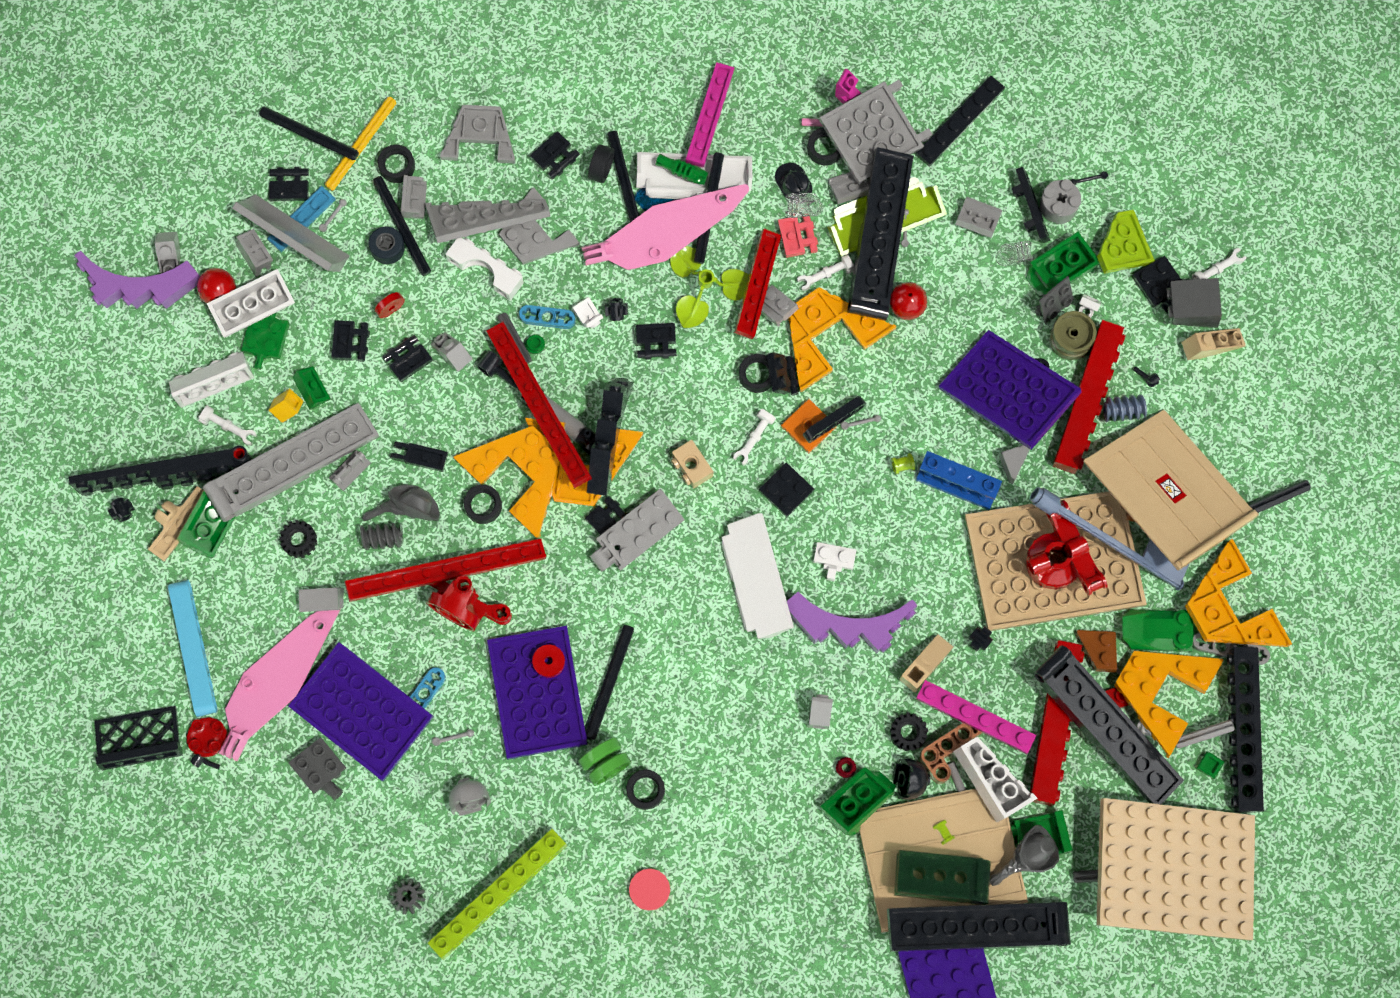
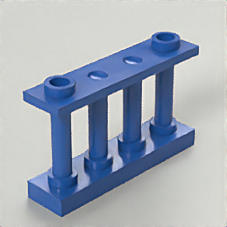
M927 451L916 478L917 482L986 510H990L1002 483L999 479Z

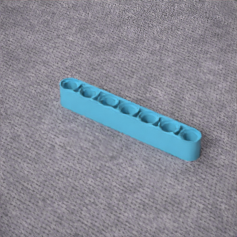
M184 580L169 584L168 590L196 717L216 713L218 709L190 581Z

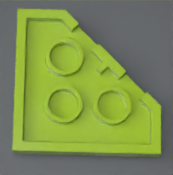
M1134 210L1118 212L1111 222L1097 255L1104 274L1150 265L1155 261Z

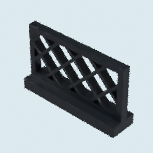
M176 706L95 720L96 765L101 770L183 756L182 747L180 746ZM172 712V720L167 725L160 721L164 714ZM144 717H151L154 720L147 729L140 725ZM130 720L134 724L127 732L119 728L124 721ZM157 723L165 727L159 736L150 732ZM110 724L113 726V729L105 736L101 733L100 725ZM137 726L145 731L138 740L131 736V733ZM118 730L124 736L116 744L110 738ZM169 730L174 733L175 741L165 742L162 738ZM150 734L155 738L154 742L149 746L143 745L141 742ZM127 738H130L135 744L131 749H123L121 747ZM107 742L115 746L110 753L103 754L102 748Z

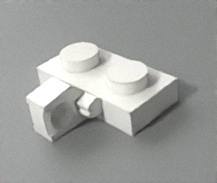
M817 542L813 563L823 564V569H828L826 580L834 582L836 571L841 572L842 568L853 570L857 550Z

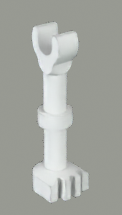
M1237 248L1229 258L1220 263L1213 264L1212 268L1205 272L1197 271L1193 273L1192 279H1208L1215 274H1220L1224 271L1223 269L1230 265L1242 264L1246 256L1238 258L1236 254L1241 249Z
M847 254L841 258V262L830 267L826 266L822 268V271L813 275H801L797 278L798 283L806 281L807 284L802 287V291H807L815 282L825 277L828 279L832 277V274L844 268L848 274L853 272L854 265Z
M208 405L199 416V422L207 425L211 420L220 425L223 430H229L238 435L248 446H251L252 443L247 440V436H257L255 431L241 429L232 424L231 420H225L214 414V409Z
M760 409L757 414L761 421L754 432L750 433L749 440L741 451H737L734 454L733 459L735 461L738 456L745 458L742 462L743 466L748 463V455L755 443L760 441V436L766 426L773 424L776 420L772 414L764 409Z

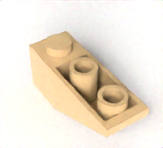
M1240 328L1195 333L1181 342L1187 360L1202 359L1246 346Z
M938 634L903 673L900 681L916 693L924 681L928 679L953 649V646Z

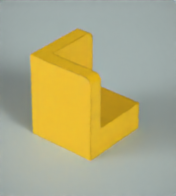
M289 388L274 398L269 411L283 423L299 412L304 401Z

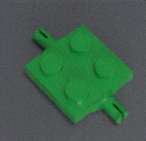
M276 313L247 327L241 351L256 357L253 366L255 369H262L264 359L273 358L280 360L290 323L286 320L275 318Z

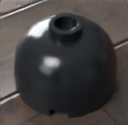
M899 759L901 762L900 764L896 763L893 772V784L895 785L898 782V792H895L898 799L902 800L916 799L923 795L927 786H929L930 775L921 762L913 759Z

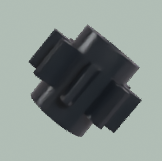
M622 298L609 299V304H605V316H609L612 321H621L624 319V315H628V303H623Z
M118 498L110 503L111 509L108 512L114 521L118 519L119 522H124L133 516L131 511L135 509L129 499L125 501L124 498Z
M977 627L968 638L972 641L969 646L976 651L979 648L985 651L994 640L990 637L992 632L986 627L982 630Z

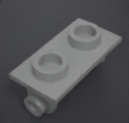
M356 450L329 479L344 491L371 462L365 458L362 452Z

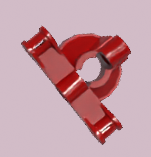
M1064 499L1061 500V505L1070 510L1067 502ZM1046 513L1054 528V532L1044 534L1034 540L1026 555L1025 564L1028 574L1033 581L1043 588L1057 590L1066 588L1079 578L1088 596L1092 595V592L1108 588L1104 575L1097 568L1089 553L1086 539L1080 535L1075 524L1057 513H1052L1051 515ZM1054 549L1063 552L1066 556V561L1061 564L1054 563L1051 566L1047 554Z
M459 576L451 584L446 581L430 584L438 592H432L426 604L444 618L469 631H475L483 616L499 625H506L512 619L511 611L507 605H487L478 600L479 596L473 587L471 579L467 576ZM465 582H466V583L469 584V585L461 586V583H465ZM505 611L506 617L502 616L500 618L498 613H503Z

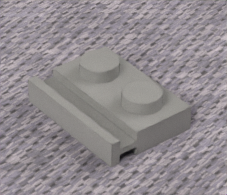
M851 172L828 179L829 186L838 204L868 195L870 179L857 184Z
M771 285L767 289L761 314L779 327L783 320L786 321L799 308L794 301Z

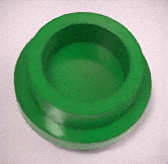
M532 335L526 340V349L531 354H539L545 348V341L539 335Z

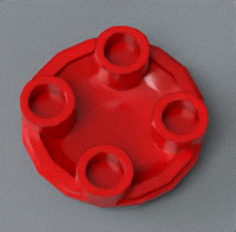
M211 717L196 719L192 722L187 733L188 747L193 753L202 757L214 756L219 753L225 742L227 730L218 719Z

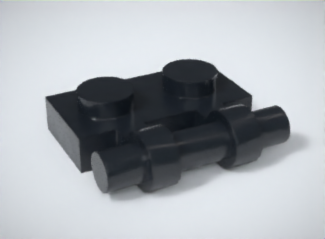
M557 131L530 155V159L543 171L550 167L552 170L547 175L553 180L556 176H560L569 164L572 165L576 162L575 159L580 153L576 149L569 153L567 150L571 147V143ZM562 155L565 159L557 164L555 160Z
M299 166L294 167V169H284V167L270 169V177L277 176V181L269 182L270 201H306L309 198L308 180H301L302 176H309L308 168H301ZM284 176H295V180L284 181Z
M335 320L332 360L352 361V354L357 353V361L365 362V357L368 354L367 338L370 336L369 324L362 322L361 328L355 329L354 321ZM354 337H360L359 346L353 345Z
M675 323L636 325L637 346L645 345V350L637 351L638 358L651 360V358L655 357L669 359V357L677 356L676 349H668V344H676ZM651 345H662L663 349L651 350Z
M415 335L410 338L406 337L400 345L387 350L388 353L382 356L386 363L391 359L395 361L389 367L400 382H403L433 361L422 344L417 347L413 346L419 341ZM408 349L409 352L400 358L399 354Z
M774 352L767 354L772 391L783 395L790 392L792 396L798 395L799 382L796 380V363L793 362V357H785V355Z
M610 496L604 500L608 505L606 510L598 505L585 517V520L599 535L617 523L610 516L613 512L621 519L628 514L620 507V503L617 500L614 501Z

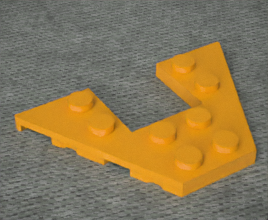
M820 287L796 302L799 309L788 319L800 392H803L833 372V368L812 342V339L842 320L865 350L894 331L896 325H891L883 320L848 313L847 302L841 300L842 298L836 295L829 294L828 291Z
M525 418L528 427L536 426L542 432L536 419ZM560 422V423L562 424L564 430H565V424H566V423H565V422ZM620 429L611 481L644 432ZM559 463V470L552 488L554 501L595 506L602 495L587 493L588 481L574 489ZM585 465L586 469L589 472V465Z
M530 426L453 457L480 484H484L505 459L510 457L535 482L509 512L536 538L541 536V528L544 518H546V510L550 503L553 492L552 488L555 477H557L560 462L545 435L536 426Z
M1233 539L1226 543L1186 603L1185 608L1204 642L1289 647L1292 645V642L1273 609L1240 624L1221 591L1222 588L1252 574Z
M1133 651L1114 684L1119 693L1124 696L1127 704L1131 705L1137 713L1138 719L1143 726L1151 732L1154 741H1157L1165 751L1167 758L1172 754L1188 723L1152 703L1168 674L1205 694L1223 659Z

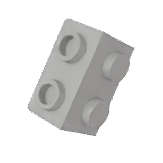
M966 197L955 225L992 238L1002 210Z

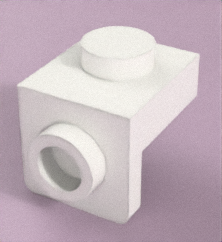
M589 297L572 306L573 311L584 327L592 329L601 323L600 320L603 316L599 314Z

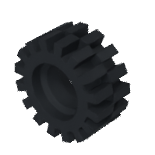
M295 520V523L289 522L290 525H285L283 527L284 531L281 530L280 532L281 537H279L281 547L289 556H294V558H305V555L309 556L310 552L316 549L315 545H317V535L314 529L305 521ZM301 532L305 534L306 541L302 546H294L291 543V538L295 533Z
M901 714L894 720L891 726V740L900 750L914 751L917 748L919 749L927 738V724L925 721L923 722L922 717L916 716L917 714ZM903 726H914L917 731L916 737L912 740L905 739L901 734Z

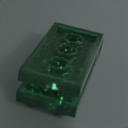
M899 850V853L896 854L894 896L959 903L968 902L978 905L989 904L991 861L982 858ZM913 871L920 872L922 879L915 878ZM934 873L940 874L943 880L937 881L934 878ZM955 875L960 876L963 879V883H958L955 880Z

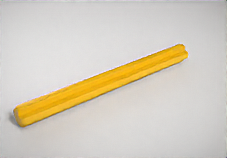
M388 96L351 146L358 150L359 155L395 107L396 100ZM344 156L325 182V186L331 191L335 190L356 160H351Z

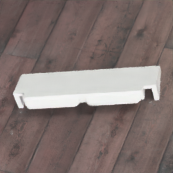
M637 152L636 188H646V196L650 198L684 199L707 193L713 155L707 156L704 168L699 167L708 172L705 184L701 185L689 182L687 179L684 180L682 177H677V175H672L671 171L655 165L659 154L674 160L681 159V161H686L687 154ZM724 155L718 190L746 184L749 186V191H751L753 179L752 156ZM721 197L719 200L725 201L726 197Z
M758 513L728 524L729 535L722 537V548L731 580L735 584V596L745 630L747 632L756 631L758 639L772 638L794 628L763 514Z

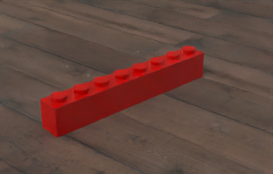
M1105 320L1101 321L1079 385L1081 394L1074 400L1052 467L1075 474L1078 469H1082L1083 461L1085 460L1082 458L1084 451L1087 452L1091 441L1088 440L1090 433L1093 434L1097 423L1094 422L1095 416L1100 415L1103 405L1100 404L1101 398L1105 399L1109 388L1106 387L1107 380L1111 381L1114 370L1111 367L1113 362L1117 363L1120 352L1117 349L1119 345H1123L1126 335L1123 334L1125 327Z
M1061 640L1056 642L1054 652L1063 645L1071 651L1072 655L1080 663L1083 662L1084 651H1081L1082 645ZM1048 693L1044 706L1030 793L1037 797L1033 801L1034 803L1053 806L1060 799L1061 790H1058V784L1062 782L1064 770L1061 769L1062 762H1065L1068 750H1065V743L1070 740L1071 730H1068V726L1072 720Z

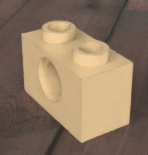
M693 440L688 441L672 452L673 459H671V462L676 469L680 468L683 472L682 478L687 486L691 484L694 489L713 477L714 471ZM694 462L697 466L689 469L686 467V464Z

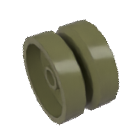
M1071 311L1064 313L1057 319L1051 330L1049 339L1051 348L1056 355L1066 360L1082 358L1088 353L1095 341L1097 332L1095 323L1083 312Z

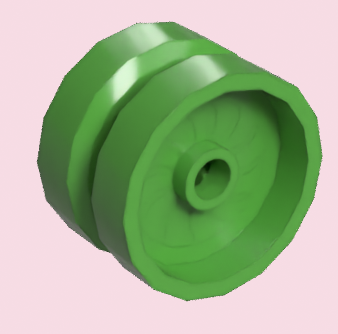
M616 737L596 746L579 760L584 771L592 770L588 777L594 786H598L615 777L632 763L626 753L617 754L622 746Z

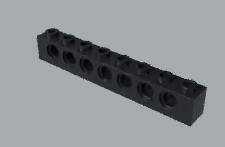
M1233 647L1227 653V664L1230 665L1227 683L1231 687V693L1228 694V704L1231 705V713H1229L1228 720H1231L1234 725V731L1229 735V744L1232 746L1233 754H1230V766H1233L1230 784L1231 787H1234V795L1231 796V806L1235 809V813L1264 812L1259 651L1258 647ZM1239 664L1245 665L1247 669L1246 674H1242L1239 671ZM1240 684L1247 687L1246 694H1242L1239 691ZM1241 704L1248 708L1246 715L1240 712ZM1241 725L1248 727L1249 732L1247 735L1241 733ZM1242 745H1246L1249 748L1247 756L1241 752ZM1243 765L1250 769L1249 776L1243 775L1241 771ZM1244 786H1247L1251 791L1249 797L1242 793Z

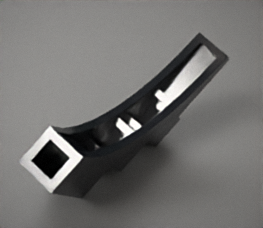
M614 379L604 389L602 411L597 419L595 443L591 447L589 474L592 479L588 481L587 493L607 496L610 490L620 427L628 399L633 390L634 382H630L628 379Z

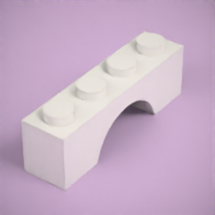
M457 238L445 254L447 261L461 270L471 266L486 267L494 275L493 286L495 292L511 301L524 283L522 274L515 268L512 270L508 268L501 259L491 257L490 253L484 248L479 249L475 247V244L470 239Z

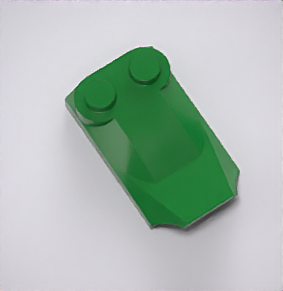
M1078 231L1030 262L1026 280L1038 296L1046 295L1067 276L1070 283H1072L1084 274L1092 272L1100 263L1095 253Z
M203 490L183 528L179 531L176 540L196 553L212 559L235 517L223 522Z
M1130 610L1125 615H1122V639L1127 642L1130 650L1190 653L1193 646V620L1187 610Z
M864 766L825 801L820 808L826 817L844 834L849 836L855 835L859 832L861 825L894 794L896 785L880 771H870Z

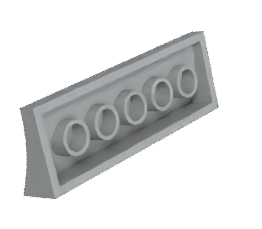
M256 194L244 201L236 202L232 208L327 271L340 272L350 256Z

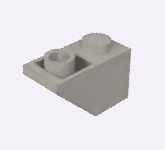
M177 232L158 233L154 243L161 274L181 265L180 244Z
M446 332L438 335L434 342L430 344L458 372L473 360L464 346Z
M818 694L816 697H812L808 728L829 729L833 699H828V695Z

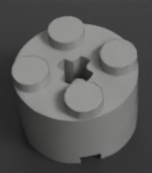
M1068 179L1051 182L1045 188L1040 200L1041 214L1046 220L1056 224H1065L1071 221L1081 204L1080 191Z

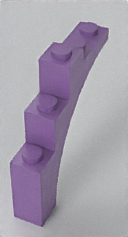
M81 250L75 254V257L78 259L76 263L83 272L87 271L89 274L87 278L93 285L90 288L94 293L92 298L98 305L102 304L106 308L123 298L128 306L132 304L137 309L152 298L158 306L162 304L167 309L194 289L200 277L188 261L158 275L127 277L100 268L91 262Z
M799 592L787 601L792 620L814 644L817 641L823 642L829 636L828 632L830 631L845 649L848 646L853 648L859 643V637L861 636L876 654L879 651L884 653L892 646L890 642L893 637L889 632L895 633L901 627L899 623L904 619L910 620L916 614L914 610L918 606L911 600L901 608L888 614L872 618L854 619L826 612L810 603Z

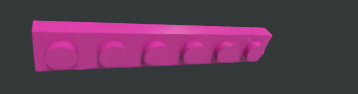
M716 62L688 150L686 163L704 168L735 67Z
M927 680L924 681L916 700L1026 755L1035 740V734Z

